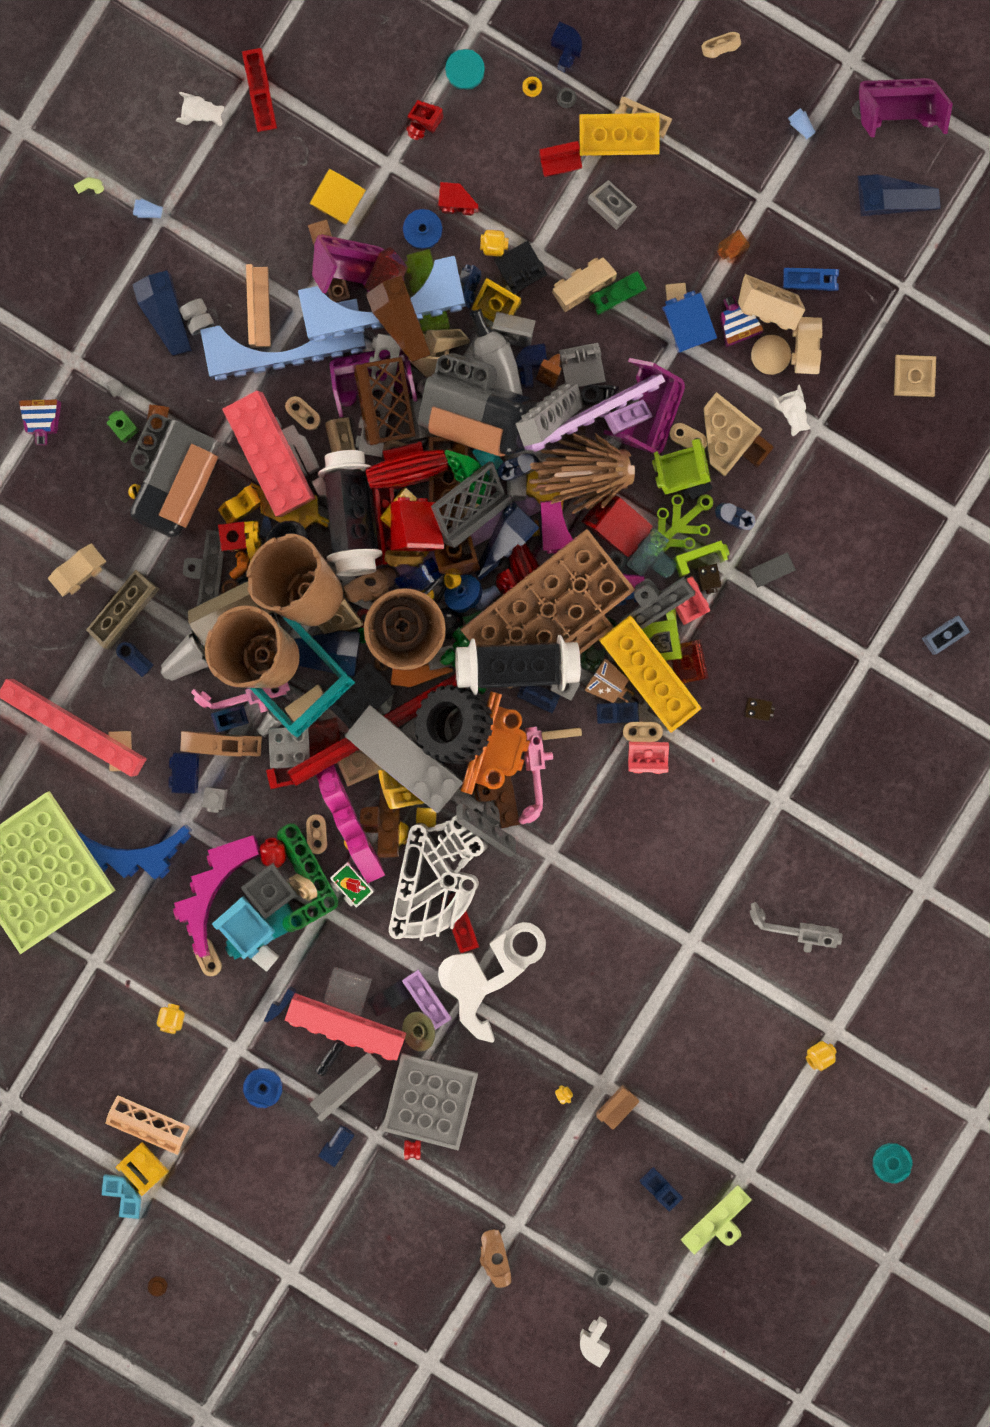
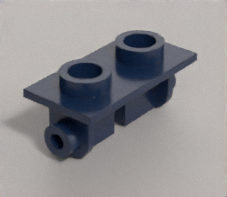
M465 265L460 274V281L464 283L462 291L465 305L469 309L475 299L477 284L481 280V270L474 265Z
M538 685L521 686L517 697L553 713L560 695Z

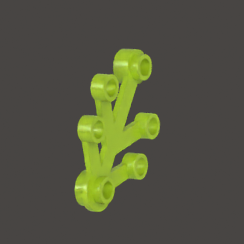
M707 494L701 495L697 500V505L680 519L681 505L684 499L681 495H674L671 499L673 505L672 527L667 532L666 519L669 516V512L666 508H660L657 511L658 532L651 539L653 549L658 552H664L669 547H684L690 550L695 546V540L691 537L685 540L671 539L677 533L707 536L710 533L708 525L688 526L687 524L702 510L707 511L713 506L712 497ZM679 497L681 503L675 504L674 498ZM703 499L709 500L708 506L702 504ZM661 510L665 511L666 517H660L659 512ZM701 527L707 528L706 534L700 532ZM659 538L664 539V545L660 546L657 543ZM691 540L693 542L692 547H687L685 542Z

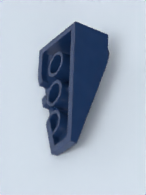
M879 174L858 176L861 216L941 209L938 188Z
M515 502L503 510V514L479 560L480 570L474 573L480 580L498 566L499 559L502 557L508 558L512 554V549L517 544L522 546L539 529V526L532 517Z

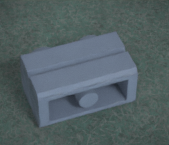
M954 616L930 634L924 636L922 640L932 655H935L970 631L960 616Z

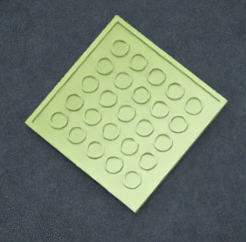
M50 791L0 824V924L20 954L116 891Z

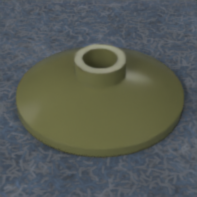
M413 1012L407 1015L402 1026V1031L406 1033V1043L416 1051L429 1049L435 1040V1028L431 1019L422 1012Z

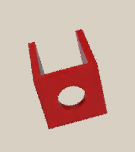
M245 522L218 525L222 552L247 551ZM230 531L238 533L239 537L236 542L228 541L227 534Z

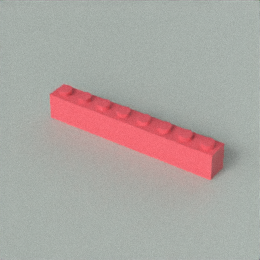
M6 679L0 689V698L131 777L139 774L147 758L15 679Z

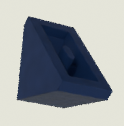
M244 705L211 713L216 733L249 724Z

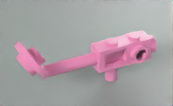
M288 682L278 687V692H274L272 688H262L271 699L285 695L287 691H290ZM250 688L245 689L246 694L216 703L211 702L212 698L204 691L200 693L193 689L191 692L195 696L194 700L205 709L207 707L223 709L249 701L250 705L258 703L261 713L268 711L265 704Z
M537 727L525 728L526 740H529L530 743L527 752H524V762L526 764V771H532L536 804L530 805L523 810L518 819L521 824L532 823L540 816V812L543 809L540 769H545V760L553 759L552 752H543L541 730H537Z

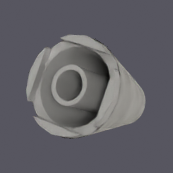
M191 631L161 664L162 669L160 671L165 679L173 681L209 667L205 657V646H202L194 631Z

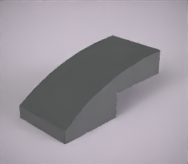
M787 552L749 571L758 588L796 569Z

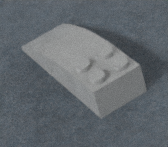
M371 705L367 707L345 735L347 739L437 813L441 811L463 784L462 778L442 762L431 758L430 755H426L423 752V748L419 747L416 741Z

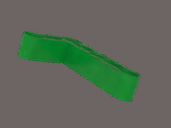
M290 823L278 830L277 838L285 844L286 855L296 873L309 879L313 884L318 882L320 885V890H317V897L284 917L282 922L283 928L288 932H294L335 910L338 906V899L297 825ZM286 830H289L291 832V838H288L286 836ZM295 847L301 850L300 856L296 854ZM305 864L309 865L310 873L306 872ZM324 899L329 901V908L324 905ZM308 908L313 911V917L308 915ZM292 917L297 921L296 927L291 923Z

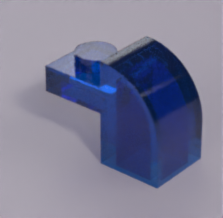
M559 21L551 39V46L563 50L557 70L565 73L567 67L571 68L575 59L574 56L580 58L582 40L577 30Z
M545 344L527 346L520 351L516 358L517 369L524 370L520 372L521 384L525 383L526 389L534 387L532 368L540 367L543 360H547Z
M431 557L424 560L419 566L399 575L394 580L399 589L406 588L420 591L435 581L442 573H439L438 566Z

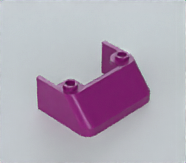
M922 78L873 80L860 83L861 123L870 137H875L876 129L881 126L882 120L917 119L924 127L937 125L943 134H948L953 103L936 81Z
M327 235L317 236L314 245L312 276L322 293L326 294L333 278L362 283L367 292H369L382 282L401 275L387 251L381 247Z
M400 348L399 357H402L408 394L412 392L413 401L417 402L410 361ZM375 350L336 358L330 362L332 388L339 418L343 417L342 406H351L357 400L356 395H358L353 365L368 363L370 357H374ZM382 350L379 353V357L381 360L390 359L391 354L388 350ZM397 364L396 374H397V372L399 371V366H398V364ZM368 369V373H369V376H370V377H371L372 369ZM382 370L376 372V378ZM384 372L379 380H385L387 374ZM395 381V390L396 392L401 393V391L403 390L402 384Z
M629 358L628 362L639 368L636 375L637 383L652 375L659 374L663 375L665 382L659 384L660 388L655 391L644 392L643 397L639 399V401L644 400L653 417L619 433L613 434L612 431L604 430L603 434L620 443L653 454L658 451L660 454L664 450L685 384L681 378L653 362Z

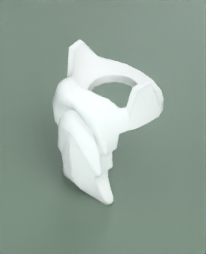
M179 92L184 97L181 118H177V122L189 125L192 121L203 120L206 122L212 121L218 126L222 125L221 114L224 111V106H215L212 102L204 101L199 96Z
M800 384L796 391L784 394L779 398L773 396L775 407L783 412L788 423L791 425L792 436H795L799 431L810 429L806 422V404Z

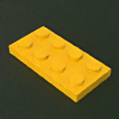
M660 113L580 114V156L660 154Z

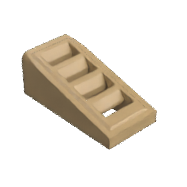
M461 329L427 330L425 336L431 353L468 344L470 341Z

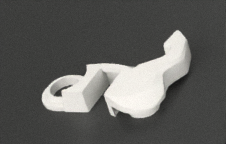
M522 922L515 924L508 931L505 930L490 941L489 944L504 970L503 973L490 980L487 979L473 952L452 955L444 959L439 967L438 978L441 986L459 1000L460 1022L479 1040L492 1043L495 1041L489 1020L480 1021L476 1016V1010L483 998L514 980L530 964L537 962L545 951L546 940L544 934L532 923ZM520 932H530L537 938V949L529 956H521L513 948V939Z

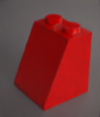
M615 495L603 509L601 503L605 499L591 508L581 522L617 551L629 557L637 551L640 542L649 536L653 526L623 499Z
M399 497L398 501L391 502V551L430 552L444 549L442 533L431 508L435 502H428L427 498H417L416 501H410L409 497Z

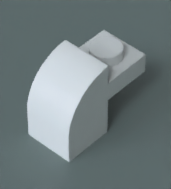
M599 1316L597 1321L593 1320L588 1329L590 1332L582 1329L580 1333L582 1354L588 1361L599 1368L610 1352V1346L599 1339L607 1327V1321Z

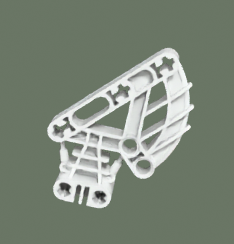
M457 815L452 820L437 824L432 828H428L423 823L415 824L410 828L389 925V934L392 938H420V941H423L424 937L434 934L439 937L441 931L448 927L450 929L454 928L455 922L470 905L475 890L479 886V881L476 876L459 871L474 856H479L488 847V842L457 823ZM421 828V832L424 833V835H421L419 837L418 842L413 843L412 841H416L418 837V834L415 833V831ZM444 830L447 836L444 838L440 834L438 836L440 844L437 846L429 832ZM475 842H478V846H481L479 849H476V846L473 845ZM411 847H417L420 851L415 876H409L406 872ZM459 854L462 859L454 871L445 858L450 857L452 861H456L457 857L455 855ZM425 857L438 879L417 892ZM446 875H451L454 878L453 885L445 882ZM466 879L472 880L474 883L473 889H467L464 886ZM408 881H414L409 884L408 890L411 892L406 895V891L403 889L407 887ZM445 891L441 912L429 917L432 899ZM449 891L456 892L454 898L446 907ZM427 903L424 918L422 920H411L413 911ZM400 920H403L400 929H403V931L397 933L398 930L395 927L399 925Z

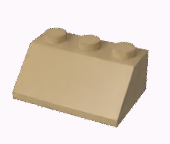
M604 257L600 260L598 258L593 259L584 270L579 268L571 274L572 277L568 280L562 279L554 284L555 288H553L552 293L564 312H567L592 294L615 282L617 273Z
M745 274L738 300L741 311L748 316L756 315L766 323H777L782 329L788 330L789 328L795 330L805 311L799 295Z

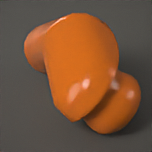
M244 551L236 553L237 567L229 572L234 580L248 570L249 557Z

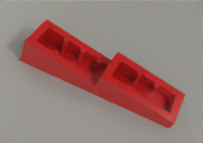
M262 48L242 51L257 132L277 129Z

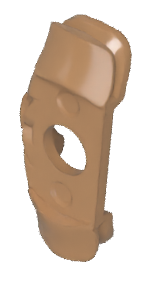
M386 567L351 580L343 586V594L350 602H357L362 599L364 602L376 600L388 592L389 587L394 585L397 579L395 571ZM366 579H373L376 584L368 586L364 581Z
M488 1230L481 1237L480 1263L487 1275L490 1276L495 1287H506L511 1284V1273L503 1239L499 1230ZM495 1253H500L503 1256L500 1264L492 1262V1256Z

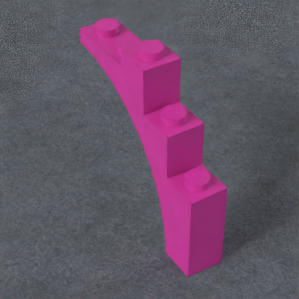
M540 501L543 550H547L548 554L557 553L559 549H562L573 540L563 518L561 501L550 504L552 501ZM622 573L634 589L637 584L644 580L643 575Z
M335 765L316 774L323 799L332 812L336 826L346 841L350 855L367 884L385 876L381 862L356 816Z
M252 835L208 850L207 861L213 869L191 876L192 882H190V887L197 896L174 903L175 908H173L176 920L179 919L182 923H189L186 925L189 936H193L194 944H192L195 955H198L199 958L210 956L207 942V923L210 908L217 892L235 870L248 861L260 856L256 836Z

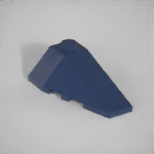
M168 270L148 275L132 284L138 305L171 355L175 356L192 351L183 317L179 311L180 306L172 276Z
M338 630L312 636L349 676L355 675L361 632ZM301 637L294 639L299 649L298 666L334 673Z

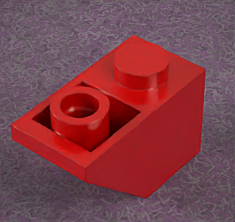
M440 182L438 207L439 210H442V213L454 214L455 211L462 212L463 215L473 216L474 213H478V204L461 184Z

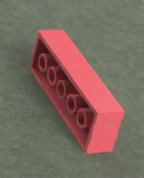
M255 391L222 409L276 517H283L316 499L263 392Z

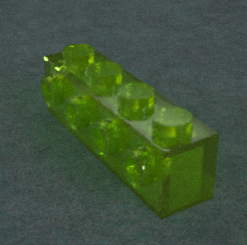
M430 249L407 255L408 261L404 262L407 273L412 274L413 280L409 281L412 293H417L431 274L434 264ZM442 311V315L431 317L430 314L424 315L423 319L420 320L422 331L450 329L446 311Z

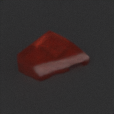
M336 717L316 721L308 727L310 757L341 740Z

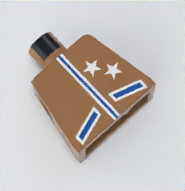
M606 658L584 689L586 692L611 703H614L618 697L628 703L634 695L632 691L625 687L629 679Z

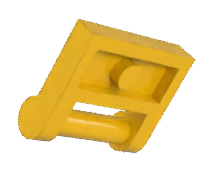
M143 1142L115 1167L118 1171L121 1170L137 1187L138 1193L141 1196L169 1171ZM130 1161L148 1180L146 1184L127 1166Z

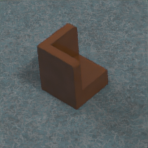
M758 435L743 453V457L758 468L774 447Z

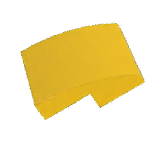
M329 169L309 204L346 225L366 190Z
M378 770L383 794L390 809L424 803L385 770Z

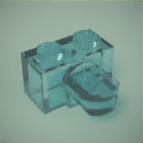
M653 528L626 565L640 576H643L650 567L662 577L668 578L674 573L677 564L663 550L669 539Z

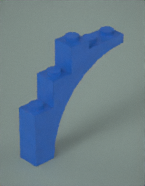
M184 825L173 836L159 844L140 849H117L102 845L86 837L75 828L103 872L108 869V863L123 878L132 877L139 870L137 867L139 865L154 880L159 877L163 879L169 873L168 867L171 863L166 858L171 859L178 851L176 847L180 843L184 845L190 839L191 835L189 833L192 831L188 825Z

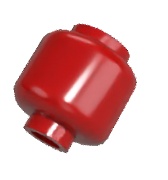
M268 838L260 845L261 862L268 867L274 863L279 868L286 861V849L282 841L276 838Z

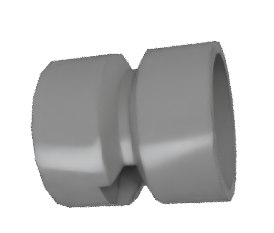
M202 298L190 301L179 309L183 319L188 321L187 326L192 335H198L201 333L200 329L210 328L215 325L211 315L206 313L207 307Z

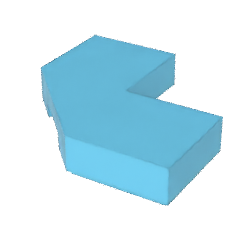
M105 1174L103 1176L102 1195L121 1197L119 1217L139 1219L141 1196L125 1176Z

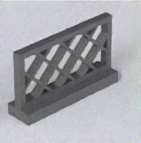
M489 461L434 503L431 508L441 530L444 544L455 548L510 505L512 501L510 496L505 495L493 462ZM489 470V479L488 481H484V475ZM476 481L474 492H468L471 483ZM482 483L487 484L484 495L479 494ZM493 485L496 487L497 491L493 495L489 496ZM462 493L459 504L454 503L456 495ZM467 495H472L470 505H464ZM482 497L481 504L475 508L477 498ZM447 504L445 514L441 515L439 508ZM453 506L458 507L455 518L450 517ZM463 508L468 509L467 515L460 519ZM448 520H454L452 527L447 530Z

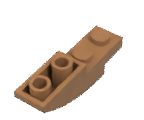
M327 220L308 225L314 245L318 235L332 236ZM333 278L327 290L330 299L337 302L350 298L346 281Z
M181 731L180 751L223 756H261L262 736Z

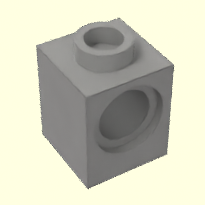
M569 683L568 690L564 692L560 691L557 685H550L552 686L550 690L571 701L580 683Z

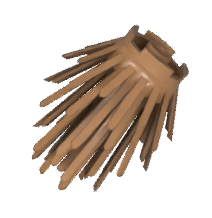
M572 433L575 441L592 448L563 440L558 441L560 444L588 452L565 449L541 450L545 454L564 455L566 458L548 457L545 458L546 461L530 464L532 466L531 469L538 472L539 479H530L529 482L531 484L547 483L538 484L536 488L532 489L534 492L540 491V495L560 492V495L553 498L555 500L550 504L590 493L573 502V505H576L588 498H592L573 510L572 514H575L584 507L590 510L605 499L601 503L603 509L621 489H628V485L633 484L635 477V465L630 463V452L626 449L615 448L596 433L595 438L598 442L584 435L579 436Z

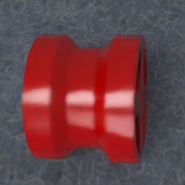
M405 1140L404 1160H409L410 1158L421 1159L420 1140L415 1142Z

